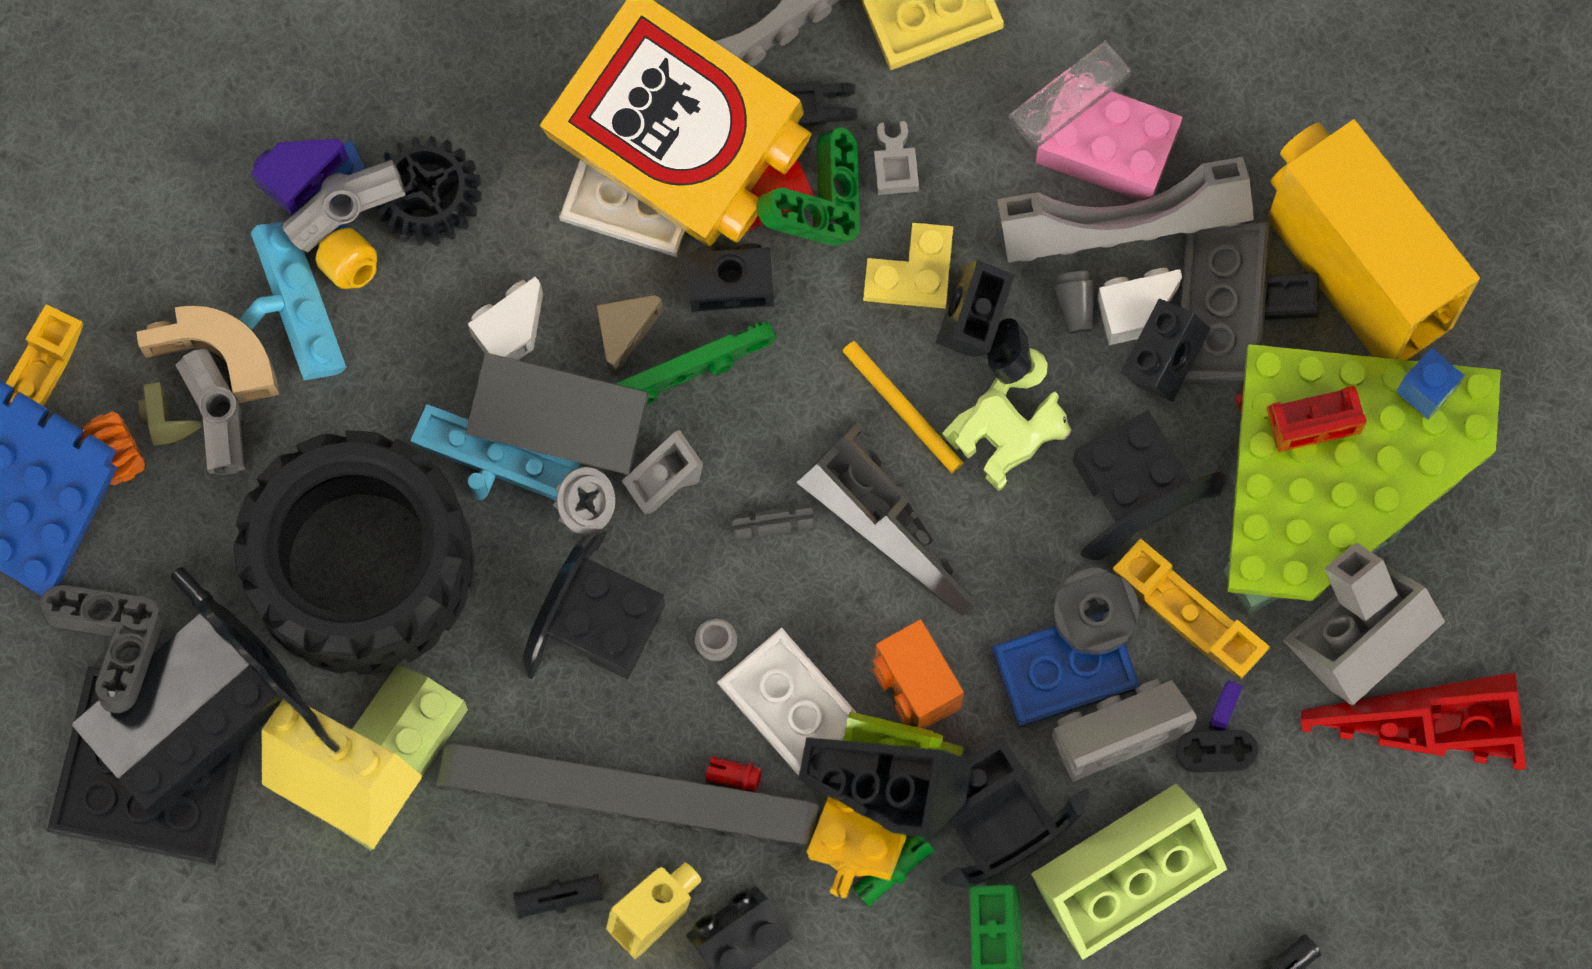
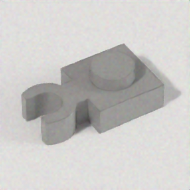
M900 121V134L894 138L888 137L885 134L884 123L878 124L877 140L885 149L874 151L878 195L919 192L915 147L903 148L908 139V126L905 121Z

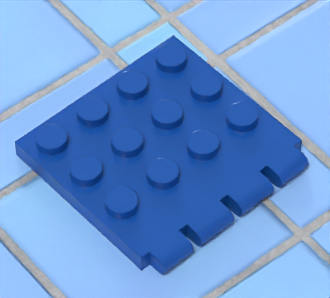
M0 380V571L42 596L49 588L61 584L118 468L111 463L116 450L92 435H88L82 445H80L84 430L56 413L49 418L47 423H44L49 414L48 408L21 392L16 394L12 402H9L14 393V388Z

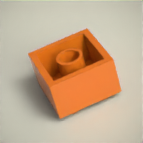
M921 619L876 644L875 659H873L875 667L872 671L884 691L889 688L893 691L896 702L893 707L902 724H912L914 727L927 729L962 709L964 691Z

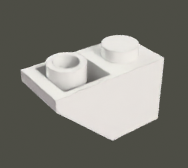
M1158 268L1145 273L1144 278L1131 281L1127 277H1119L1104 283V287L1099 288L1097 302L1109 345L1139 338L1158 299L1171 302L1178 291L1182 279L1180 269L1169 272L1168 268Z
M536 276L528 282L525 280L517 282L508 289L504 299L494 306L487 304L473 314L472 321L468 323L471 336L484 353L488 352L519 360L534 350L543 298L541 284Z

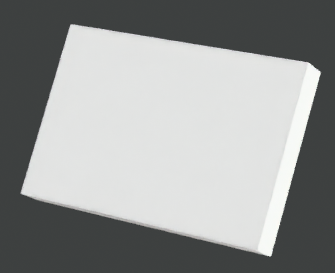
M580 160L559 217L560 221L677 257L685 231Z
M782 627L717 681L721 689L798 777L806 737L843 741L850 711L857 713Z

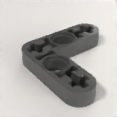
M56 585L53 588H49L42 595L40 606L46 621L51 626L112 636L96 681L95 690L101 706L106 711L112 713L127 711L135 704L162 628L163 621L157 604L152 599L75 586ZM62 601L68 602L69 606H62L60 611L55 612L54 607H60ZM101 605L113 608L111 614L105 619L95 620L90 617L92 611ZM122 610H125L126 615L122 614ZM143 614H148L149 618H144L140 624H135L134 619H141ZM135 647L140 650L138 658L134 661L122 662L118 660L120 652L126 648ZM118 674L122 675L121 683L124 691H117L115 697H110L108 691H116L120 682Z

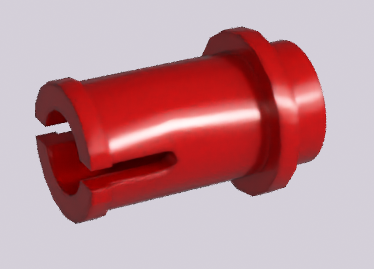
M714 755L711 756L709 761L711 766H708L705 781L707 783H715L757 793L761 781L762 768L755 767V762L750 761L746 765L717 758Z

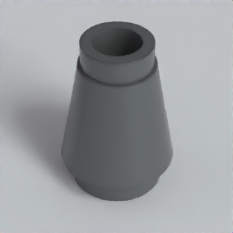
M1074 271L1057 275V285L1054 286V290L1067 325L1068 333L1093 330L1095 281L1090 280L1089 271Z

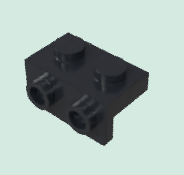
M757 886L736 893L729 900V905L716 914H709L699 919L693 926V930L686 935L709 969H751L794 938L770 900Z

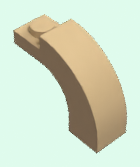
M203 306L175 307L177 323L171 324L168 321L155 322L148 325L146 330L136 332L139 348L145 358L207 347L210 352L218 355L227 363L232 391L238 403L279 395L274 368L260 340L243 322L228 313Z

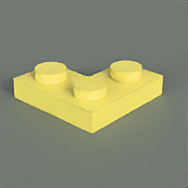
M912 223L909 262L867 258L864 301L946 309L953 226Z

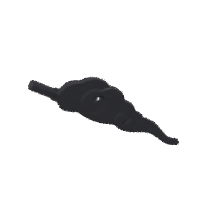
M180 567L173 571L171 579L192 601L195 609L214 625L240 655L258 671L260 677L304 718L320 740L333 752L337 753L340 746L327 734L315 713L304 703L302 697L296 691L294 683L287 676L286 669L265 643L247 626L241 623L228 609L215 602L212 595L204 590L185 568Z

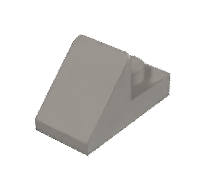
M678 430L628 474L622 482L643 513L649 514L656 511L680 488L697 484L700 481L703 463L682 432Z

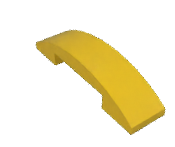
M47 304L45 305L26 337L28 343L26 350L6 384L14 388V393L9 402H12L16 394L21 392L39 404L45 405L73 353L84 325L82 321Z
M1140 538L1112 568V571L1119 578L1122 577L1129 582L1136 596L1191 645L1216 664L1242 679L1269 650L1270 646L1238 619L1235 622L1232 621L1172 570L1173 565Z

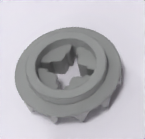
M578 467L572 472L565 473V479L560 485L555 487L558 495L557 501L553 506L558 509L560 515L558 521L565 524L570 529V532L587 535L603 529L610 521L615 508V493L610 480L601 471L591 467ZM578 493H590L585 501L587 509H575L577 507L576 504L580 501Z

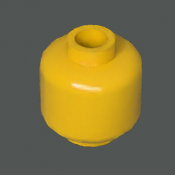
M341 228L332 231L319 242L315 260L318 268L336 286L341 289L363 287L373 278L376 273L378 257L376 250L357 231L352 228Z

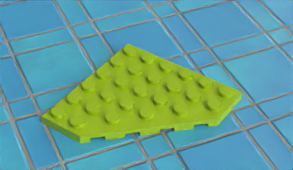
M1248 344L1246 349L1227 592L1313 601L1331 585L1324 569L1355 543H1358L1370 552L1374 551L1388 538H1391L1415 519L1419 513L1434 501L1436 502L1476 467L1493 456L1497 443L1501 370L1453 365L1464 377L1456 391L1429 419H1426L1396 392L1403 378L1418 361ZM1355 385L1363 413L1367 420L1361 434L1278 452L1267 412L1268 405L1278 402L1283 404L1327 394Z

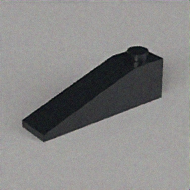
M806 737L798 779L828 797L854 809L856 813L875 821L891 833L933 838L966 803L973 760L937 749Z

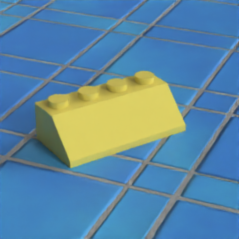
M283 699L262 729V785L374 849L423 776L392 751L309 707L315 713L327 734L340 746L337 753L333 752L314 733L304 718Z

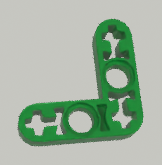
M838 127L820 135L817 140L818 197L786 188H777L760 196L757 201V213L761 222L766 227L831 246H839L857 237L860 227L858 149L856 140L849 130ZM834 177L837 178L842 185V196H840L834 188ZM804 208H807L812 214V227L809 226L804 218ZM781 210H782V211L788 210V212L782 214ZM835 220V224L828 225L830 221Z

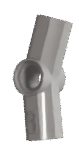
M389 160L351 175L342 173L330 175L322 183L321 191L282 224L284 232L293 244L300 250L308 253L340 224L353 221L359 212L405 196V189L393 160ZM339 194L350 197L343 203L331 201L334 196Z
M208 348L195 349L184 355L175 366L203 416L207 471L209 474H235L245 470L241 430L242 410ZM217 404H230V410L224 416H211V412Z

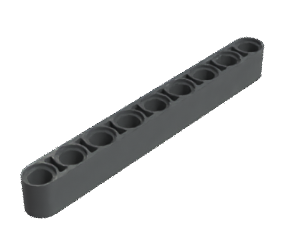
M452 743L444 745L436 785L437 788L445 791H450L452 787L464 789L463 794L492 798L493 794L506 796L505 801L534 805L535 801L548 803V808L576 812L577 808L590 810L589 814L615 819H618L619 815L632 817L631 821L657 826H660L661 822L672 823L676 829L700 833L703 832V829L714 830L716 835L743 840H745V836L757 837L758 842L787 847V843L801 845L800 849L808 850L814 835L819 812V805L798 799Z

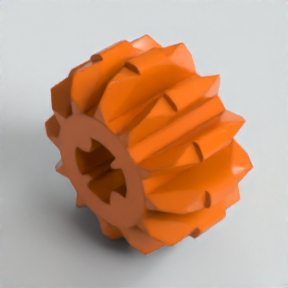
M113 411L105 415L101 414L91 419L90 423L82 427V430H84L83 441L88 435H92L116 450L111 463L118 468L110 482L111 485L115 486L121 482L126 483L135 478V475L144 471L145 462L141 451L119 414Z

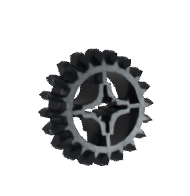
M414 136L412 148L406 149L403 143L398 142L396 147L399 155L394 156L391 153L385 152V162L393 160L400 177L407 171L410 175V182L404 188L405 196L375 206L379 208L376 216L379 222L387 221L386 229L390 234L400 230V239L405 243L415 233L417 245L422 247L425 243L426 235H431L434 245L438 246L441 241L439 233L446 232L448 238L454 240L456 234L453 226L456 224L459 228L467 230L469 224L464 215L476 217L478 211L473 203L482 200L481 191L476 189L481 185V179L479 175L473 174L476 170L474 161H465L466 153L462 148L452 152L453 146L448 140H445L440 147H437L436 138L433 136L429 137L427 145L421 146L419 138ZM436 164L447 168V170L440 168L436 171H427L420 165ZM417 178L421 180L424 186L426 185L429 190L433 191L432 196L435 203L431 201L428 195L419 190L420 185ZM459 182V189L455 200L444 210L441 202L443 196L451 191L452 185ZM421 209L428 211L432 216L415 217L405 213V211L408 210L411 213Z

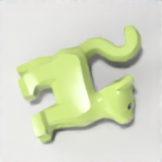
M1030 348L1031 369L1023 378L1012 384H1003L998 378H995L989 390L979 397L976 405L959 414L942 433V437L956 451L960 448L968 459L976 453V443L984 437L997 448L988 460L984 472L987 474L985 479L998 491L1005 487L1007 482L1005 474L1008 471L1031 459L1044 442L1056 439L1065 440L1072 431L1067 421L1066 413L1057 403L1059 395L1056 392L1051 393L1039 404L1030 421H1027L1020 415L1006 397L1010 387L1028 389L1040 384L1046 376L1047 361L1044 355L1036 349Z

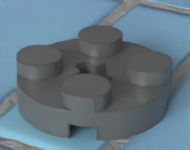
M1101 568L1084 569L1068 577L1057 592L1053 607L1054 624L1061 638L1078 653L1096 655L1112 652L1124 645L1133 634L1139 615L1138 599L1129 582ZM1096 601L1098 607L1106 606L1108 612L1102 615V621L1095 622L1093 618L1086 617L1084 612L1089 610V602Z

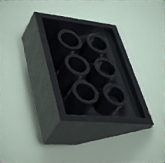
M198 614L152 654L138 698L130 709L121 713H112L106 711L98 700L71 725L145 811L155 819L266 723L282 700L220 631L201 614ZM119 682L116 691H109L110 697H115L117 691H124L121 682Z

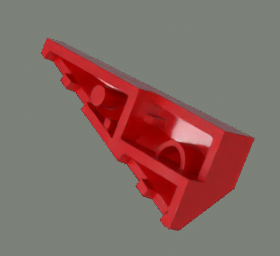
M1516 672L1360 699L1354 705L1344 702L1301 710L1303 732L1310 733L1312 726L1321 725L1339 729V737L1342 739L1352 740L1354 732L1377 735L1378 744L1382 746L1444 756L1446 750L1456 749L1473 752L1474 762L1486 764L1488 755L1512 759L1513 769H1526Z

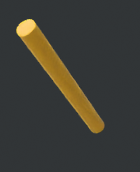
M855 341L850 342L842 351L951 474L961 467L964 462L863 349Z

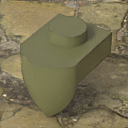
M161 383L143 385L145 398L139 399V412L142 423H148L154 446L177 442L202 427V422L170 421L167 393Z

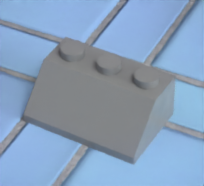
M1386 564L1385 566L1398 596L1367 621L1339 604L1336 594H1334L1283 639L1288 647L1331 692L1351 705H1354L1360 698L1366 695L1371 688L1445 623L1426 587Z
M1155 679L1135 689L1137 694L1121 700L1120 695L1113 696L1096 705L1098 711L1082 716L1081 712L1078 711L1057 721L1059 727L1053 729L1052 738L1071 782H1075L1190 733L1197 717L1174 682L1171 680L1161 684L1159 679Z

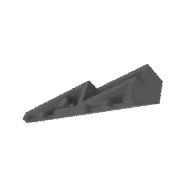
M857 421L796 483L962 616L965 615L979 600L975 595L969 596L952 578L958 572L953 561L942 564L931 547V544L938 538L903 486L897 487L880 469L887 462L881 452L870 455L859 438L866 430Z

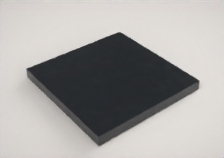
M88 666L75 720L99 700L95 686L101 668ZM73 727L47 832L216 865L245 741L154 819Z

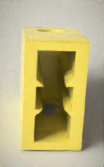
M685 862L671 875L664 868H658L611 908L606 930L636 960L687 911L691 899L688 893L701 883L700 876ZM656 899L662 900L665 903H659Z

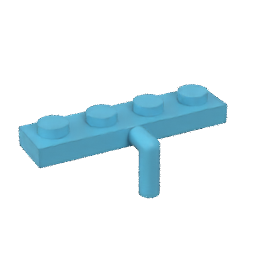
M284 222L256 225L251 235L273 295L257 298L239 320L252 330L266 313L279 311L303 380L334 376L342 373L346 369V365L304 250H300L291 242L283 230L282 224Z
M428 404L424 408L410 441L411 445L479 471V473L471 474L468 478V485L472 496L477 500H483L488 496L494 479L498 478L557 501L558 491L555 487L560 485L565 479L564 474L582 467L580 462L467 435L468 419Z

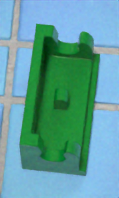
M1014 885L970 887L972 969H1023L1020 890Z

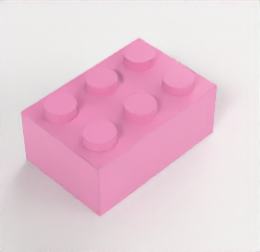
M1066 75L1039 143L1036 163L1138 201L1146 200L1155 196L1177 139L1183 117Z

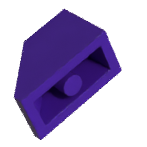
M339 139L279 142L272 150L264 151L256 159L251 174L256 185L290 215H293L321 188L324 180L334 174L349 157L344 144Z

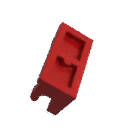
M1355 385L1348 386L1340 391L1283 404L1280 402L1273 403L1267 407L1278 452L1361 434L1367 423Z

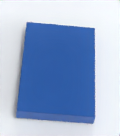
M1106 609L1086 617L1093 618L1095 622L1102 621V615L1108 611ZM1053 626L991 647L1019 728L1106 700L1113 696L1134 691L1140 686L1125 643L1120 648L1105 654L1078 653L1061 638L1056 627Z

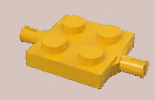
M828 797L807 854L810 860L829 864L838 871L830 892L837 897L840 894L841 898H847L854 876L871 875L891 880L907 836L891 833L875 821L856 813L854 809Z

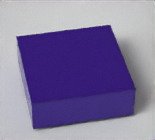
M1230 680L1225 683L1208 723L1210 727L1219 731L1226 729L1242 690V685Z

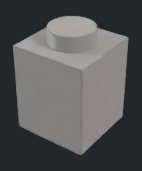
M1355 543L1324 568L1339 604L1365 621L1398 596L1383 559L1358 543Z

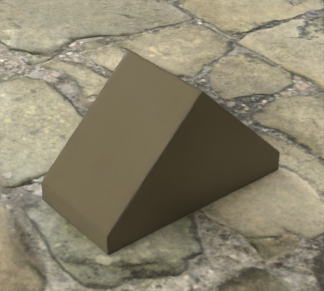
M652 295L597 305L608 371L614 376L618 374L663 312L662 300L659 297Z

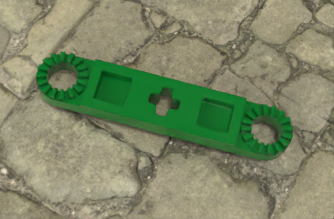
M768 321L756 323L753 326L754 329L750 325L747 327L749 331L742 329L736 336L729 334L622 380L617 385L649 392L646 404L648 406L658 399V393L707 372H711L712 375H719L734 367L733 361L768 347L777 337Z

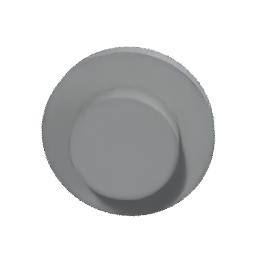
M710 619L702 623L697 629L695 645L700 655L705 659L722 661L730 657L735 651L737 634L733 626L727 621Z

